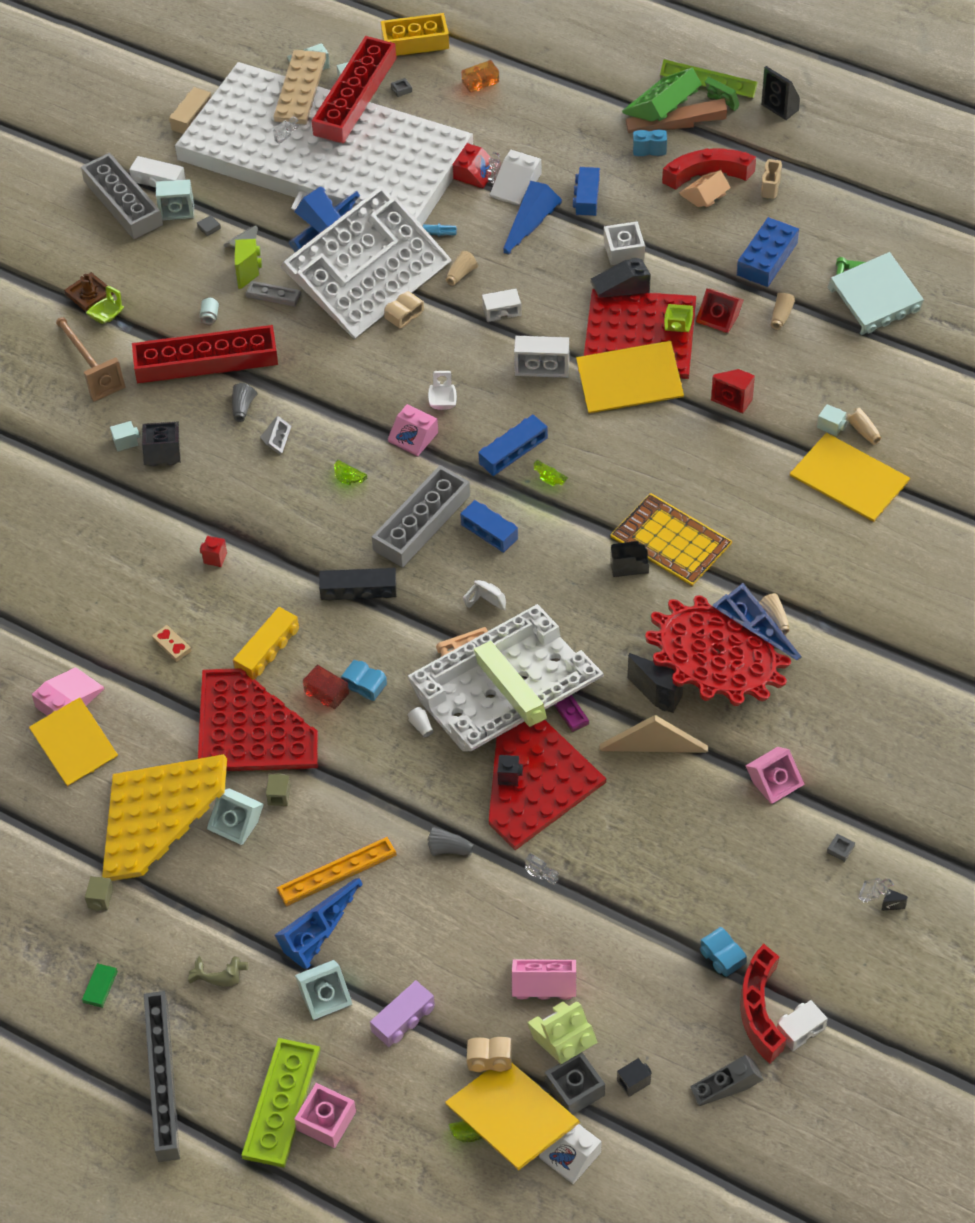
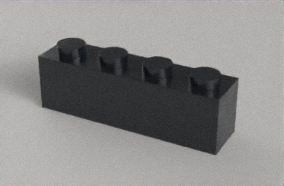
M396 568L319 571L321 600L331 601L397 597Z

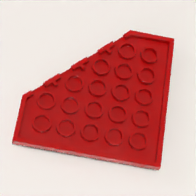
M243 669L202 670L198 759L224 754L227 758L226 771L318 768V730L305 723L302 717L293 710L288 709L275 695L272 696L255 679H251Z
M546 720L530 727L524 721L497 736L489 825L516 851L603 786L607 778ZM499 755L519 756V764H523V775L519 776L518 786L498 785Z

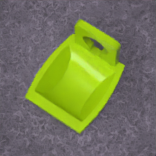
M111 286L106 287L107 298L97 302L86 312L88 316L101 324L113 320L124 308L120 291ZM111 292L116 295L117 300L114 301Z
M668 304L665 313V330L689 332L693 320V306Z

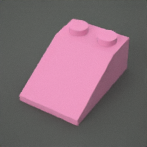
M75 667L44 682L32 694L35 707L48 716L53 711H57L79 697L87 706L104 690V687Z

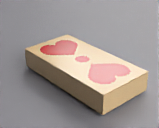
M168 625L152 635L153 640L176 662L192 651L191 647Z

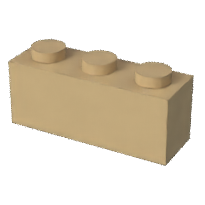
M193 87L174 113L170 115L171 130L184 134L212 97L211 92Z

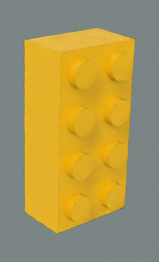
M444 13L380 21L382 40L395 43L396 56L449 49V33Z

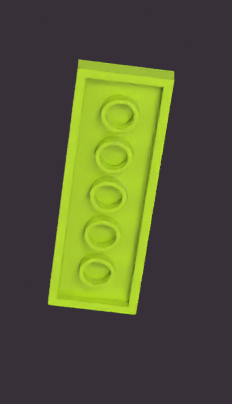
M278 1038L244 1145L242 1159L285 1168L296 1132L294 1119L305 1102L320 1053V1046Z

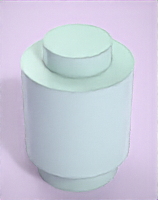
M206 298L201 302L200 318L204 324H213L217 319L219 303L215 299Z

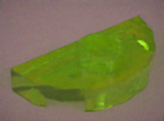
M338 459L334 464L336 478L341 483L351 485V483H363L368 479L367 474Z
M539 460L534 462V470H537L540 474L539 478L545 483L552 486L556 484L563 485L568 479L567 476L561 474L555 468L549 467Z
M464 1121L448 1124L452 1136L459 1141L475 1142L482 1139Z

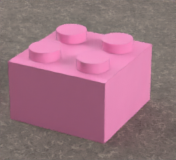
M316 1083L294 1119L296 1130L335 1148L356 1113L355 1102Z

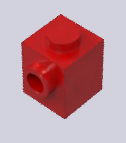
M212 536L206 537L205 542H202L200 546V553L202 554L204 564L222 567L227 555L225 539Z

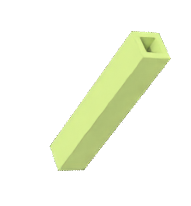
M492 641L474 648L477 664L529 727L547 719L543 702Z

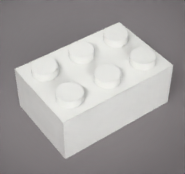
M516 336L514 350L515 376L568 378L569 337Z

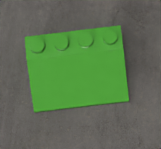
M693 67L663 77L624 108L622 113L648 121L657 119L661 121L667 117L668 112L676 110L678 104L687 101L688 96L695 94L698 91L697 88L702 83Z

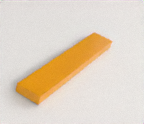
M385 837L277 887V892L287 907L393 858L397 854L388 837Z

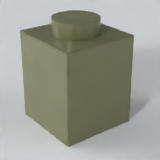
M281 773L269 774L266 790L268 805L288 806L291 789L289 775Z
M90 876L85 894L88 908L96 911L101 909L108 910L114 889L110 878Z

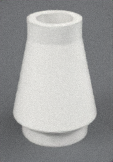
M417 707L408 713V721L423 737L433 733L425 710Z

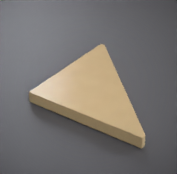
M654 715L601 743L600 751L708 752V745Z

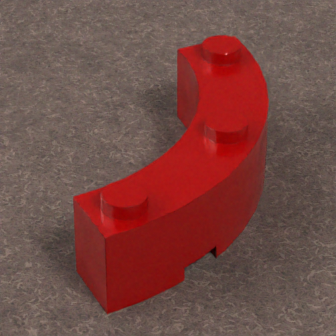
M706 148L693 151L674 159L663 168L662 183L677 190L681 185L690 181L691 177L703 176L720 170L722 173H727V176L747 181L755 172L756 156L747 152L724 148Z
M763 944L756 951L747 968L741 989L740 1011L744 1029L749 1040L758 1053L771 1064L784 1051L787 1038L777 1029L773 1021L769 1019L765 1008L764 988L770 976L777 969L780 957Z

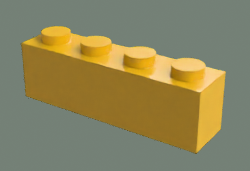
M278 607L234 657V669H243L253 680L258 675L260 676L268 663L275 659L280 649L287 645L292 635L294 636L298 632V617Z

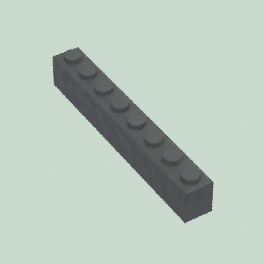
M165 991L145 993L144 1008L155 1153L158 1162L180 1159L168 1001Z

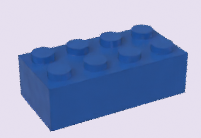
M768 217L739 258L737 276L769 287L797 245L799 228Z

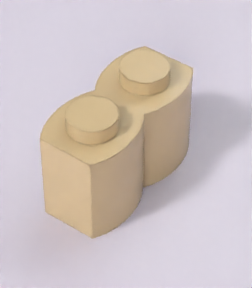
M768 159L765 163L761 187V196L763 198L775 199L777 197L782 163L779 160Z
M409 291L400 294L396 301L386 305L384 309L385 319L398 328H403L424 311V301Z
M472 1038L468 1040L467 1066L469 1071L482 1072L490 1069L501 1072L511 1069V1038Z

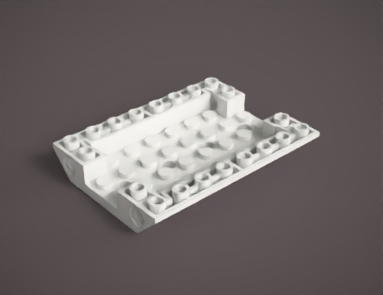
M537 604L408 675V679L421 704L462 751H473L524 722L518 712L477 664L474 648L492 641L521 677H528L524 681L543 702L545 709L600 679L604 674L582 650L575 653L560 637L559 626ZM554 658L560 659V660L557 661V662L551 661V660L554 659ZM488 695H495L493 698H486ZM456 713H461V714H462V715L459 716V717L453 716V715L456 714Z

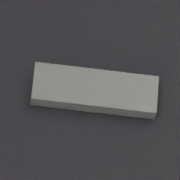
M255 281L250 282L246 291L247 298L295 307L301 295V291L297 289Z

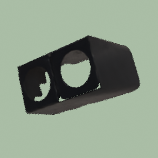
M631 541L611 545L610 564L613 577L649 573L648 550L645 544H639V541Z

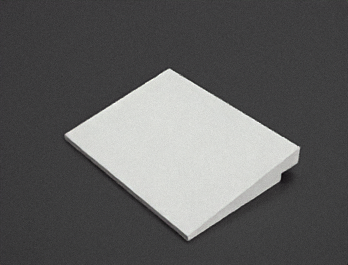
M381 186L286 259L281 268L355 339L384 316V309L388 303L396 301L400 294L407 291L413 293L452 260L397 197L394 196L392 198Z

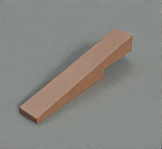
M725 98L677 108L670 113L668 112L667 117L661 121H658V119L648 121L637 117L627 118L628 133L638 130L653 131L694 127V122L727 119Z

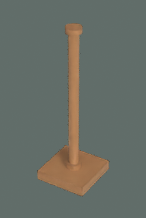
M64 317L58 318L56 321L57 326L63 329L91 367V369L84 371V375L93 402L126 388L118 359L115 357L98 365L68 326L67 320Z

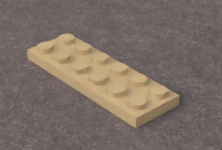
M293 51L274 113V122L307 125L326 60L325 52Z

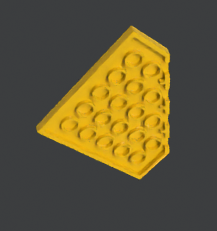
M223 754L113 774L102 877L115 881L144 876L149 870L148 867L155 860L158 861L169 850L168 846L175 839L179 840L190 829L189 825L196 818L199 819L210 808L209 805L216 797L220 798L225 793L226 756Z

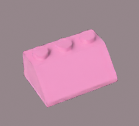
M513 960L512 997L517 999L538 997V999L542 1000L550 999V997H559L563 1000L576 997V960Z

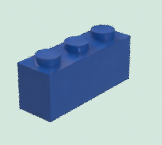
M579 168V174L575 176V184H578V186H574V196L576 198L573 197V208H576V215L596 216L600 168Z
M474 500L460 513L461 525L503 553L518 540V527L514 523L502 518L500 514L488 509L485 504Z

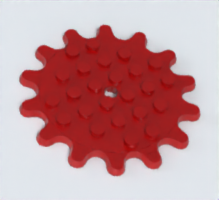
M701 595L695 596L693 599L694 605L691 607L683 605L676 599H671L668 602V609L672 613L671 615H665L660 612H653L651 614V622L660 630L647 631L645 640L648 644L655 645L661 649L660 652L653 654V663L656 666H668L675 671L672 676V682L675 686L680 687L684 684H693L699 688L700 697L704 701L712 699L714 694H722L729 699L733 706H739L744 702V694L752 695L757 700L764 702L770 697V692L766 689L765 685H771L776 688H782L786 685L787 679L779 674L776 668H787L791 664V659L788 656L777 653L774 650L775 646L711 606L705 597Z

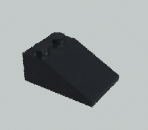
M768 66L764 67L761 105L787 120L799 111L800 97L792 81Z
M632 258L631 260H624L591 278V284L599 298L650 293L651 274L642 259Z
M179 421L142 424L144 465L157 466L159 464L175 465L181 463Z
M629 653L627 678L655 707L662 711L674 713L683 696V686H675L672 682V676L675 671L666 666H656L653 661Z

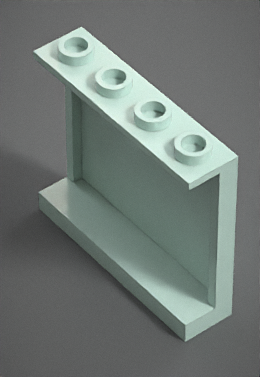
M890 252L831 277L828 285L831 293L834 291L838 292L862 326L861 335L867 332L872 333L876 328L885 327L894 320H901L910 313L918 312L924 300Z

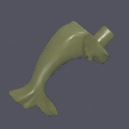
M199 956L195 960V968L189 971L188 982L191 984L198 979H202L216 986L230 987L239 984L240 971L248 970L249 965L248 962H241L239 957L234 956L231 963L227 964V968L222 972L205 973L203 961Z

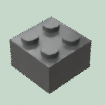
M582 1052L545 1072V1085L557 1102L572 1115L605 1096L604 1081Z

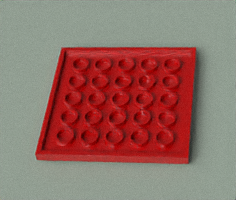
M592 289L584 356L671 341L680 379H689L696 296L647 293L599 298L595 289ZM668 304L693 306V320L689 332L665 330V313Z

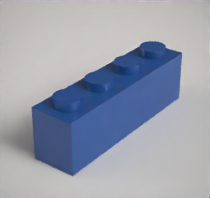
M532 414L530 417L523 419L514 428H510L507 433L496 438L494 442L483 447L478 452L479 464L492 476H495L548 438V426Z

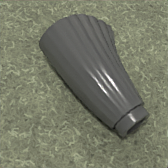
M238 383L233 386L232 410L234 420L237 422L245 420L250 403L258 395L253 387L245 383Z
M435 827L431 829L427 839L432 856L441 854L471 856L474 849V844L470 841Z

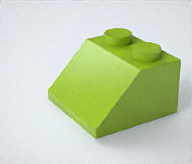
M256 239L235 240V270L238 289H242L258 277L259 268H262V258L258 257L261 256L260 246H257Z

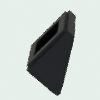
M888 889L881 910L905 909L908 897Z

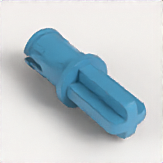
M440 223L438 225L423 224V228L429 235H438L440 237V235L457 234L456 226L441 225Z

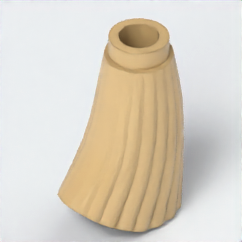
M461 251L448 272L446 282L449 285L454 286L466 274L478 268L477 261L472 253Z
M777 293L771 320V327L773 329H781L788 319L795 302L793 295Z
M860 407L855 408V412L852 415L848 414L847 420L866 440L873 445L878 444L881 441L878 430Z
M774 593L764 596L759 604L783 634L786 635L790 631L789 624L778 595Z

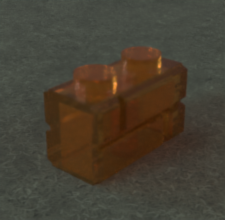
M492 60L461 71L462 83L470 93L499 82V70Z

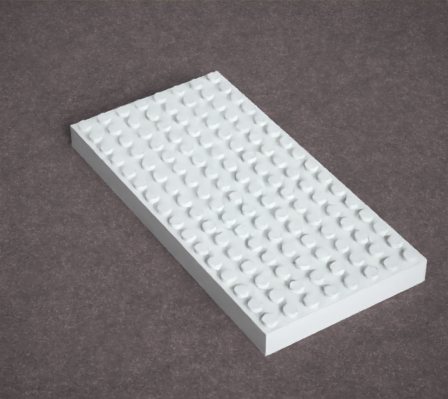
M238 62L175 145L177 160L295 198L299 191L311 193L320 186L324 187L327 197L333 202V207L353 192L358 191L360 197L352 206L354 208L382 186L392 198L396 196L422 226L453 180L454 161L466 143L473 144V134L369 102L344 144L313 136L311 120L331 90L317 87L307 125L274 122V113L286 76Z

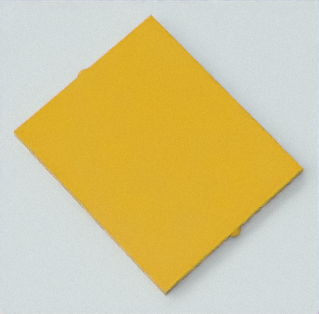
M80 697L57 711H53L52 714L29 727L67 787L89 773H93L97 768L118 756Z

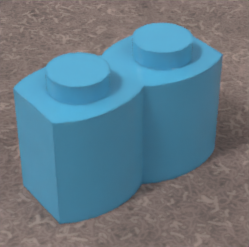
M638 130L633 132V155L663 156L667 154V131Z
M353 660L342 674L341 684L349 690L358 692L363 697L375 701L387 685V677L381 670L369 668L368 664L363 661Z
M722 927L701 939L700 951L705 958L713 961V966L718 973H722L727 977L747 964V956Z

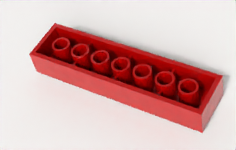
M369 36L364 37L311 120L313 136L344 144L395 62V43Z
M273 325L132 343L137 384L279 365Z

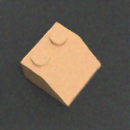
M720 170L701 176L679 193L697 207H709L715 203L714 200L716 198L720 199L725 196L726 191L731 187Z

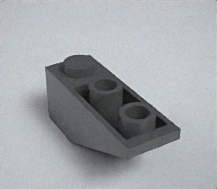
M744 1055L690 1087L698 1105L702 1106L745 1091L763 1081V1077L756 1062L747 1055Z

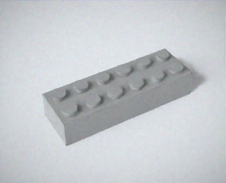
M110 153L81 166L83 181L133 239L163 225L160 209Z
M439 465L372 536L373 551L403 568L469 498L470 482Z

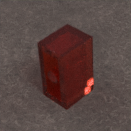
M318 664L303 679L305 693L310 697L320 700L324 706L336 709L349 695L348 682Z

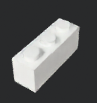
M137 156L129 169L131 178L136 183L156 187V182L185 180L184 167Z

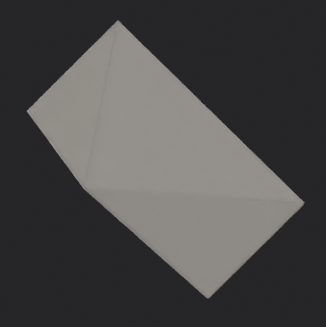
M255 225L248 228L223 245L235 249V240L256 239L258 227Z
M277 416L260 438L278 454H282L291 425Z

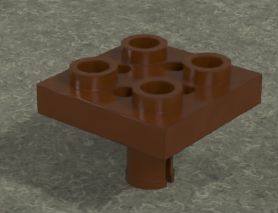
M90 272L89 274H83L80 280L66 288L64 292L67 297L87 312L97 302L107 298L106 287L108 285Z

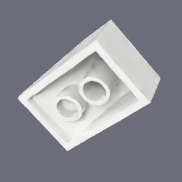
M510 150L501 165L490 192V197L520 206L530 180L536 182L541 175V159Z

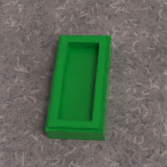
M97 963L83 995L82 1002L103 1008L117 975V968Z

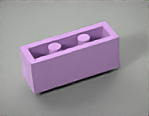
M415 980L370 1021L371 1032L388 1047L393 1043H398L403 1038L405 1032L416 1027L424 1015L432 1012L435 1006L434 996Z

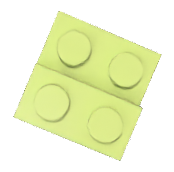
M561 1002L553 1007L555 1013L543 1020L537 1016L527 1022L533 1039L560 1064L598 1043L592 1025L587 1022L579 1002H575L570 1006L565 1002Z

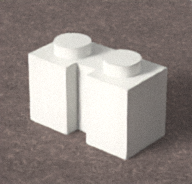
M517 289L482 295L483 310L487 322L500 320L501 316L506 315L508 318L521 316V302Z
M810 1000L805 1004H799L790 1015L782 1016L778 1020L777 1029L787 1038L786 1044L794 1051L806 1043L808 1038L814 1037L826 1029L828 1018Z

